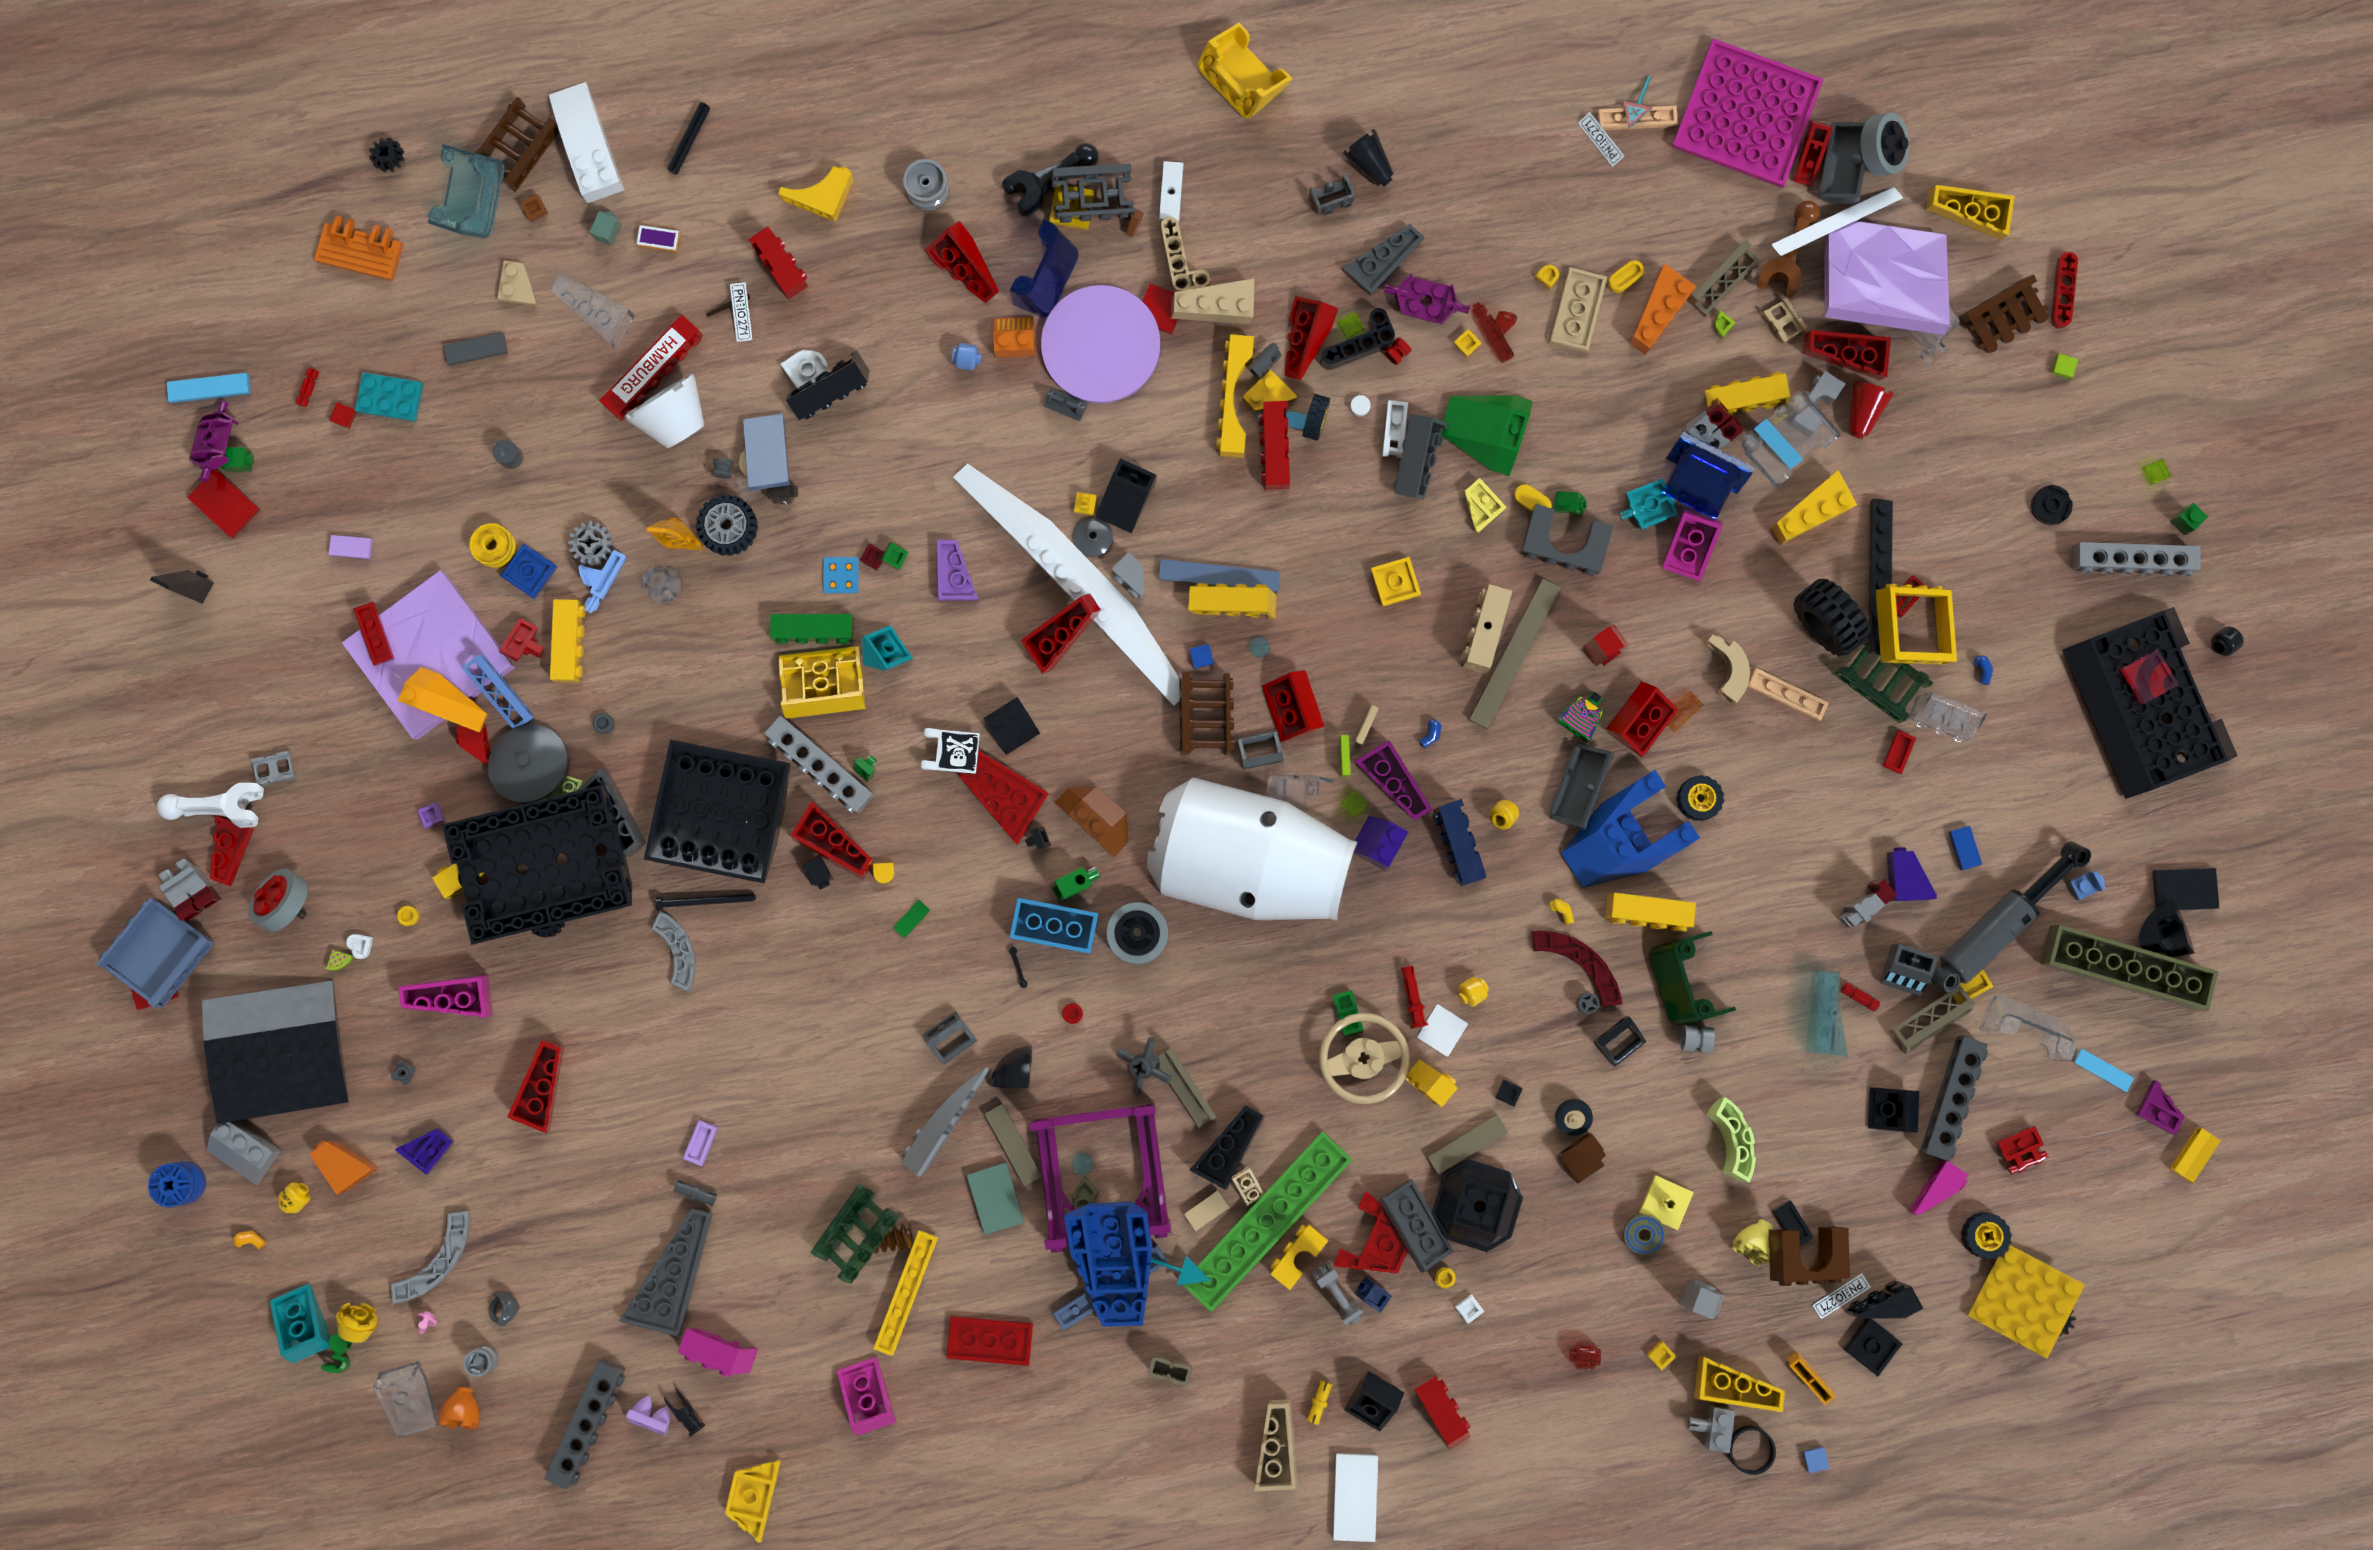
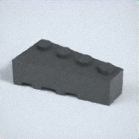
M1411 414L1407 422L1406 439H1404L1402 445L1403 454L1398 464L1399 473L1394 483V494L1424 500L1432 476L1429 471L1436 464L1437 457L1435 452L1437 447L1442 445L1443 438L1440 436L1443 429L1447 430V422L1432 417Z
M599 769L577 791L599 785L604 787L614 807L624 854L626 857H632L646 844V841L608 769Z

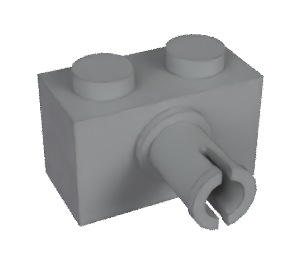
M1709 1404L1707 1420L1688 1417L1687 1421L1690 1424L1687 1423V1430L1704 1432L1703 1446L1708 1450L1730 1453L1735 1410L1727 1406Z

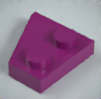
M2153 1080L2136 1116L2171 1135H2176L2185 1117L2174 1106L2170 1096L2165 1094L2160 1087V1082Z

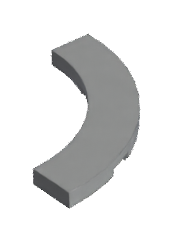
M470 1210L447 1213V1230L440 1251L427 1267L418 1274L408 1279L391 1283L392 1304L405 1302L427 1293L449 1275L458 1263L467 1243L470 1229Z

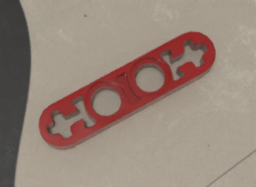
M2073 252L2063 253L2058 258L2056 265L2051 323L2058 329L2068 326L2073 317L2078 257ZM2066 258H2068V261L2071 262V264L2068 265V267L2067 262L2064 261ZM2067 276L2070 279V285L2062 284L2061 277ZM2065 295L2068 298V304H2061L2059 296ZM2061 314L2062 318L2065 319L2063 323H2061V319H2058Z

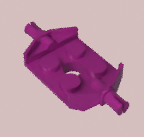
M1410 274L1399 287L1385 284L1383 293L1395 295L1400 314L1443 325L1456 311L1466 314L1469 312L1470 306L1457 302L1453 284L1447 286L1412 277L1413 274ZM1428 297L1431 299V304L1425 306L1421 303L1420 299Z
M224 401L219 402L217 411L202 416L198 423L189 460L202 469L199 480L203 482L209 481L212 470L229 462V459L224 455L232 424L239 425L236 420L226 414L228 403Z

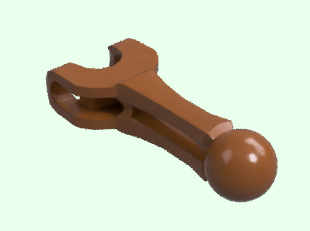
M1803 201L1797 205L1794 211L1796 225L1793 234L1814 225L1818 221L1820 209L1815 202ZM1798 248L1779 258L1766 262L1758 279L1757 287L1765 289L1770 280L1775 278L1781 279L1787 286L1785 297L1793 299L1802 279L1801 270L1796 265Z

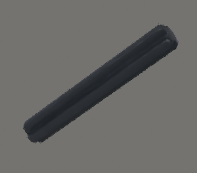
M704 102L699 103L667 167L670 173L675 175L679 173L710 110L708 104Z

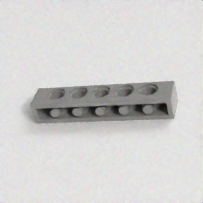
M2079 542L2072 546V570H2080V573H2092L2095 570L2100 571V574L2120 571L2122 575L2132 574L2133 572H2140V575H2152L2154 572L2160 573V576H2170L2173 573H2180V576L2188 577L2201 570L2200 546ZM2093 555L2099 558L2098 563L2094 561ZM2114 555L2118 557L2119 563L2114 561ZM2134 556H2136V557L2138 558V560H2139V563H2138V564H2136V563L2134 562V559H2133ZM2154 557H2156V558L2158 559V561H2159V564H2158V565L2154 562V560H2153ZM2174 557L2178 560V565L2174 563Z
M781 715L764 733L769 737L766 740L775 748L777 746L781 747L784 750L782 754L790 761L795 759L799 763L797 767L805 774L810 772L815 776L812 780L820 787L823 785L828 787L830 790L827 793L836 800L838 798L842 799L845 802L843 806L851 813L854 811L860 813L875 796ZM792 735V743L784 745V737ZM802 748H807L808 750L805 758H800L798 755ZM817 761L823 762V768L820 771L814 770V764ZM832 774H837L839 777L836 784L829 783V777ZM848 787H853L854 794L851 797H845L844 791Z

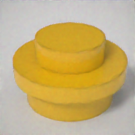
M1443 1267L1437 1270L1435 1282L1439 1287L1447 1289L1454 1285L1456 1276L1450 1268Z

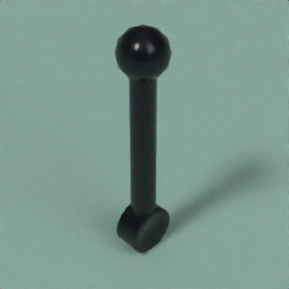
M1011 947L1009 953L1013 956L1021 981L1020 987L1026 988L1028 983L1024 980L1016 955L1017 949Z

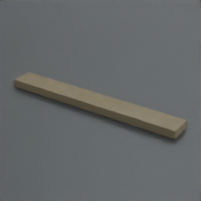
M1542 579L1469 719L1470 721L1488 729L1561 589L1559 586Z

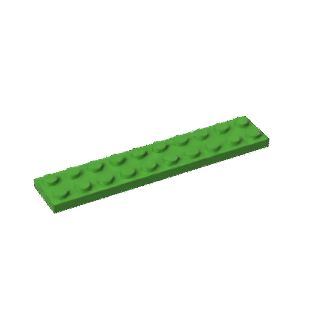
M1322 1131L1197 1265L1211 1281L1183 1284V1286L1212 1312L1349 1165L1352 1159Z

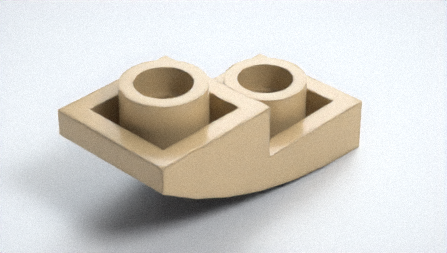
M1249 1166L1231 1177L1247 1206L1260 1199L1264 1194Z

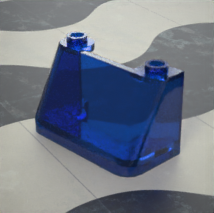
M1043 219L1038 233L1042 244L1047 247V250L1033 279L1027 276L1017 277L1010 288V294L1014 306L1039 317L1046 318L1057 305L1079 255L1076 246L1055 224Z

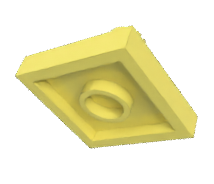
M1654 1175L1638 1213L1654 1215L1662 1224L1678 1230L1694 1192Z

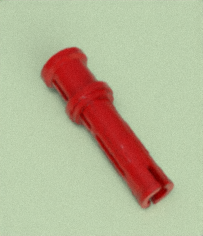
M1414 966L1403 967L1401 972L1409 1005L1407 1006V1012L1410 1014L1412 1023L1410 1029L1428 1026L1423 1011L1425 1006L1423 1003L1421 1004Z

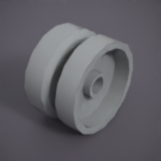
M921 159L910 164L905 170L903 183L907 197L912 205L918 209L928 211L935 210L944 204L948 198L949 184L946 173L940 164L933 160Z

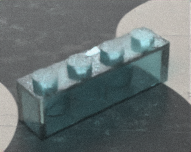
M1813 971L1806 1052L1848 1057L1838 999L1840 972Z

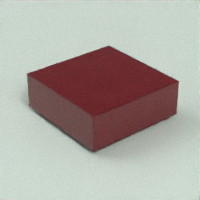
M869 543L859 561L878 571L883 563L880 559L884 551Z

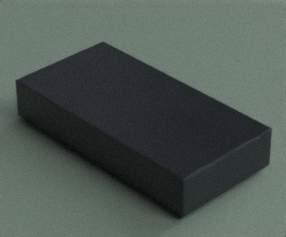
M1791 1200L1773 1210L1783 1229L1799 1230V1245L1814 1237Z

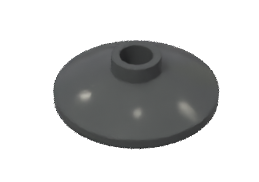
M1090 517L1078 523L1073 533V541L1076 548L1083 555L1098 557L1110 549L1113 542V532L1107 522L1096 517ZM1092 532L1097 534L1094 539L1089 537V534Z

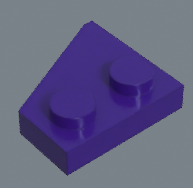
M438 1128L403 1146L397 1147L395 1151L427 1175L454 1143V1140Z

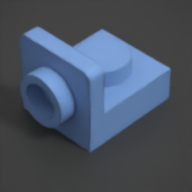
M2097 871L2087 872L2068 881L2076 900H2081L2097 891L2106 889L2104 878Z

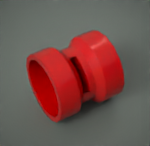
M1397 337L1393 341V345L1384 350V354L1390 362L1398 365L1402 361V357L1407 356L1412 350L1402 338Z

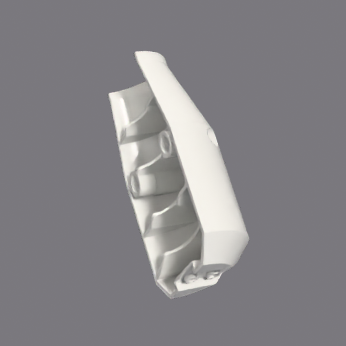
M1194 777L1166 794L1159 812L1165 813V816H1162L1159 824L1161 830L1154 844L1156 851H1148L1147 869L1162 895L1253 920L1331 919L1337 921L1340 899L1357 841L1346 838L1288 802ZM1271 813L1276 815L1274 825L1268 824L1266 820L1267 816ZM1248 893L1253 894L1255 898L1254 904H1249L1246 901Z

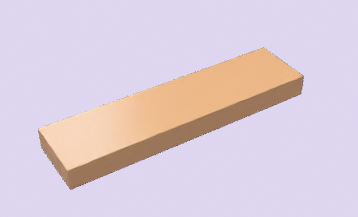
M1677 106L1652 107L1648 113L1630 128L1628 127L1625 108L1598 109L1597 111L1598 123L1604 130L1677 127L1678 125Z
M1758 668L1753 670L1747 686L1817 721H1821L1829 702Z

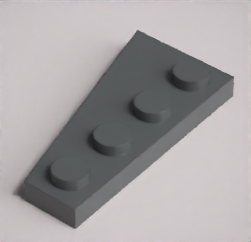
M1409 224L1390 236L1383 243H1379L1372 250L1357 257L1350 264L1343 266L1342 271L1371 296L1424 240V236Z

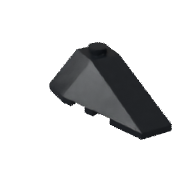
M186 570L152 576L150 581L201 604H203L214 582L207 579L209 575L198 570L196 573Z

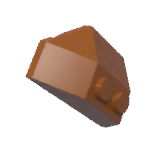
M1097 786L1068 788L1056 800L1055 804L1111 856L1115 857L1128 843L1127 814Z

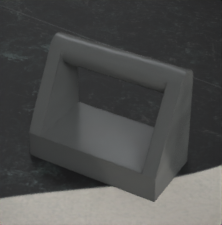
M1277 730L1237 738L1243 770L1284 761ZM1274 739L1277 753L1246 759L1243 745Z
M957 1011L923 1034L927 1045L943 1065L977 1041ZM959 1028H962L968 1035V1038L942 1055L936 1045Z

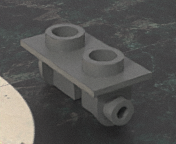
M1052 388L1050 392H1047L1044 407L1079 422L1088 405L1086 402Z

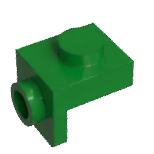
M1556 491L1553 508L1556 513H1575L1577 516H1583L1587 501L1581 493Z

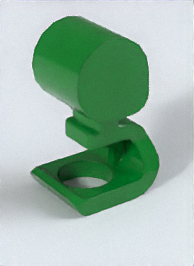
M336 1333L330 1337L328 1345L335 1352L332 1358L338 1360L340 1366L329 1363L321 1365L323 1371L331 1373L343 1372L351 1365L349 1357L344 1355V1353L351 1349L352 1342L342 1339Z

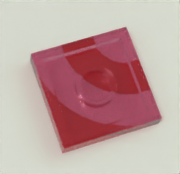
M2158 649L2120 669L2141 705L2179 685Z

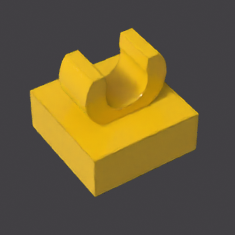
M1077 492L1074 513L1094 516L1097 495Z

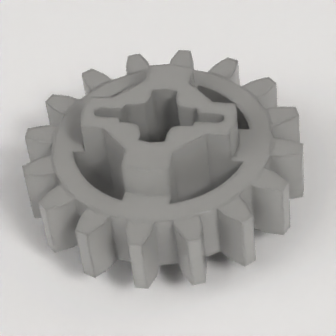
M589 521L588 526H586L582 522L581 529L574 528L576 534L570 533V536L573 538V541H568V544L573 546L570 552L572 554L576 553L574 558L576 560L580 559V562L584 565L587 561L591 566H593L594 561L601 564V558L607 560L606 553L613 552L609 549V546L614 545L612 541H609L613 536L607 533L608 529L606 527L602 528L600 523L594 525L592 521ZM596 531L602 535L603 539L597 538ZM593 540L594 543H592L591 547H589L587 544L591 543ZM579 548L585 549L586 555H583Z

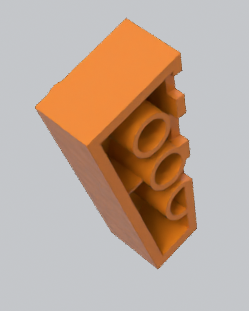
M1665 263L1659 270L1629 343L1644 355L1647 354L1696 288L1693 283Z

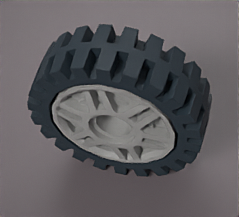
M726 494L725 496L718 495L717 498L713 497L709 499L710 502L708 503L705 502L703 509L700 508L699 516L696 518L697 534L703 544L712 552L723 556H733V554H740L742 550H747V547L752 545L753 539L757 536L756 531H758L757 518L752 508L744 500ZM731 521V527L726 530L723 529V524Z

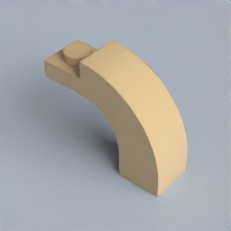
M1712 634L1704 644L1718 654L1727 666V678L1717 691V694L1731 705H1734L1740 700L1747 689L1750 679L1749 662L1745 652L1738 643L1732 641L1726 645V641L1721 636Z

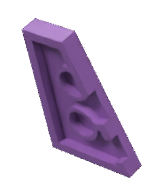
M937 540L938 601H978L979 599L966 568L958 541Z

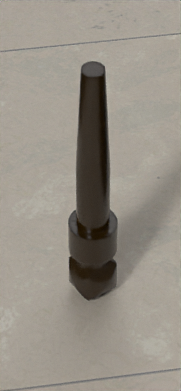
M747 293V299L750 300V295ZM732 301L706 313L707 317L732 307Z

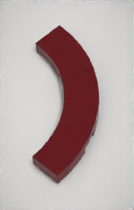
M1531 931L1533 952L1556 953L1578 964L1593 981L1601 1006L1623 1004L1616 979L1608 965L1593 949L1583 942L1564 934L1552 931Z

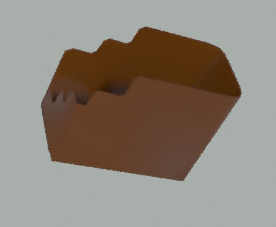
M1589 1132L1574 1144L1561 1151L1558 1156L1574 1181L1580 1183L1604 1167L1601 1160L1606 1154L1594 1135Z

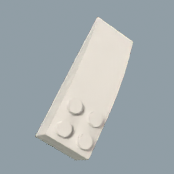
M584 82L549 94L572 170L585 201L590 203L624 191L623 183L587 83Z

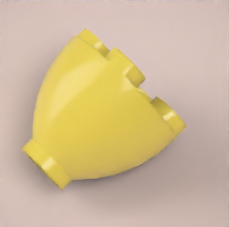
M1759 1219L1757 1223L1747 1226L1736 1236L1733 1241L1732 1250L1747 1256L1749 1261L1756 1266H1761L1762 1263L1769 1264V1229H1774V1226L1766 1220Z

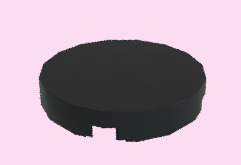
M2049 485L2043 487L2032 497V513L2043 524H2060L2072 512L2073 502L2069 497V493L2060 486Z

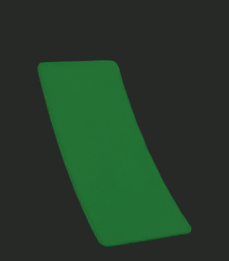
M917 900L909 911L896 923L893 929L905 938L928 914L930 909L920 900Z

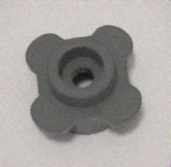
M398 1061L395 1071L391 1074V1078L401 1081L403 1085H407L411 1082L410 1079L413 1077L416 1069L412 1065L405 1064L404 1061Z

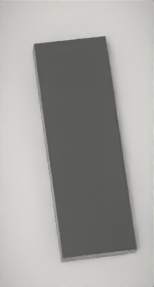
M503 333L444 345L449 366L508 354L506 339Z

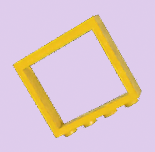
M1886 584V588L1876 590L1881 663L1944 665L1957 662L1952 590H1943L1942 586L1928 589V586L1925 585L1916 586L1915 588H1912V585L1897 587V584ZM1895 595L1934 597L1938 653L1900 652Z

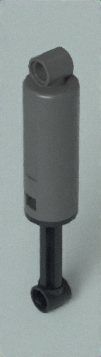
M2067 842L2062 847L2061 858L2027 891L2021 893L2018 890L2011 889L1940 957L1941 965L1935 967L1931 982L1947 992L1956 990L1960 982L1968 984L2040 915L2035 904L2072 868L2084 867L2089 863L2091 851L2075 842Z

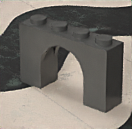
M1535 504L1520 553L1525 554L1524 557L1531 560H1536V558L1544 559V563L1549 565L1562 564L1564 565L1563 568L1575 571V568L1583 570L1582 573L1585 575L1594 576L1599 574L1602 569L1613 525L1594 520L1590 524L1587 539L1582 550L1575 554H1564L1553 547L1549 538V530L1555 509Z

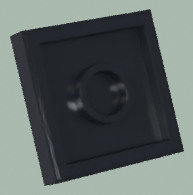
M1865 1319L1843 1350L1878 1377L1903 1343L1874 1320Z

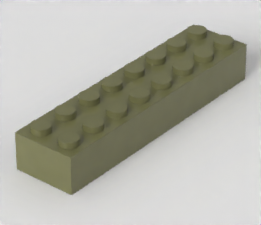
M2050 925L2040 963L2043 966L2197 1011H2209L2219 972L2063 925Z

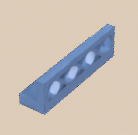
M482 652L461 667L512 729L522 726L534 717V714ZM476 662L482 669V675H474L468 667ZM484 679L492 681L496 686L495 691H487L484 688ZM498 695H503L507 699L509 707H502L497 703ZM511 711H517L523 720L515 725L510 719Z

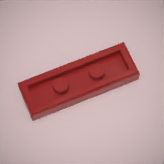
M370 602L354 608L353 610L373 665L377 666L395 659L375 603Z

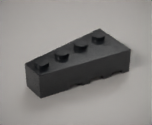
M857 350L851 354L852 358L847 362L842 359L836 363L831 372L823 371L815 378L814 383L809 380L787 394L786 402L798 420L811 418L815 415V411L821 408L825 410L833 404V401L837 399L843 400L849 396V392L854 389L856 391L861 390L867 385L870 370Z

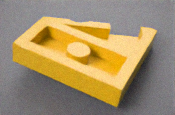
M1270 370L1242 396V399L1255 412L1262 411L1263 401L1292 402L1297 399V395Z

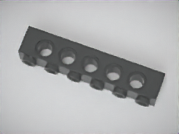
M1957 1036L1920 1152L1949 1162L1956 1153L1955 1144L1963 1130L1961 1125L1963 1119H1966L1968 1116V1104L1975 1094L1974 1085L1981 1076L1982 1070L1980 1067L1988 1054L1986 1049L1988 1044L1966 1036ZM1967 1055H1970L1972 1059L1970 1065L1965 1063ZM1961 1074L1965 1076V1082L1962 1085L1959 1083V1076ZM1954 1094L1959 1096L1957 1104H1954L1952 1101ZM1948 1113H1951L1953 1119L1952 1122L1948 1124L1946 1121V1116ZM1944 1132L1946 1134V1141L1941 1143L1939 1137Z
M604 1358L597 1362L547 1471L545 1480L564 1489L576 1485L581 1475L579 1469L581 1465L584 1466L590 1456L587 1453L590 1445L594 1446L599 1436L596 1432L599 1426H603L608 1415L605 1412L608 1406L611 1407L617 1395L614 1394L616 1388L621 1387L624 1382L625 1375L623 1373L626 1368ZM602 1380H605V1381L608 1382V1384H609V1389H608V1390L602 1389V1387H601V1381H602ZM592 1400H597L600 1403L599 1410L592 1407ZM584 1419L590 1421V1429H586L583 1426ZM575 1439H578V1440L581 1441V1443H582V1448H581V1449H578V1448L575 1447V1445H574V1440H575ZM565 1459H570L573 1462V1468H568L565 1465Z

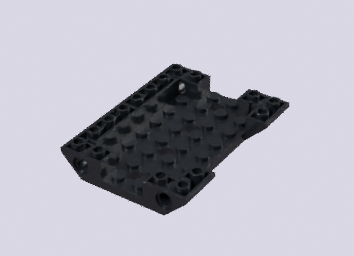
M2174 607L2062 649L2125 799L2157 789L2238 756L2223 720L2219 719L2212 722L2180 649L2190 643ZM2130 639L2137 641L2138 646L2136 649H2132L2129 646ZM2148 655L2141 663L2136 674V697L2120 669ZM2162 662L2169 673L2162 683L2164 693L2152 698L2149 686L2145 683V678L2150 676L2154 668ZM2163 713L2169 716L2170 721L2168 724H2164L2161 721ZM2179 751L2183 752L2186 756L2184 762H2180L2177 759Z

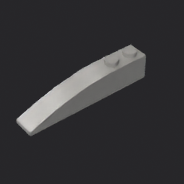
M989 1067L984 1068L955 1091L934 1113L924 1128H919L913 1136L915 1142L912 1147L907 1146L901 1156L904 1157L902 1163L917 1176H923L990 1072L991 1069Z

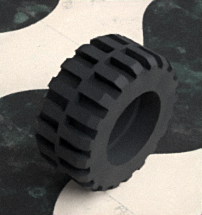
M1826 578L1817 579L1795 597L1793 606L1795 607L1794 610L1798 615V619L1803 623L1804 628L1808 630L1810 635L1817 640V643L1833 655L1839 657L1847 656L1869 637L1870 626L1863 611L1860 610L1858 604L1853 601L1851 596L1843 588L1837 586L1835 582L1829 581Z

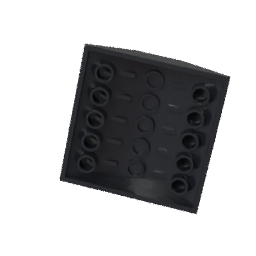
M670 740L643 860L765 884L779 838L786 805L791 763Z
M333 980L202 1000L203 1041L208 1081L217 1124L349 1102Z

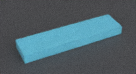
M240 373L167 382L168 402L177 403L251 394L249 374Z

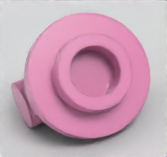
M426 1311L418 1313L417 1319L421 1321L417 1328L418 1334H424L427 1325L436 1326L437 1321L433 1314Z

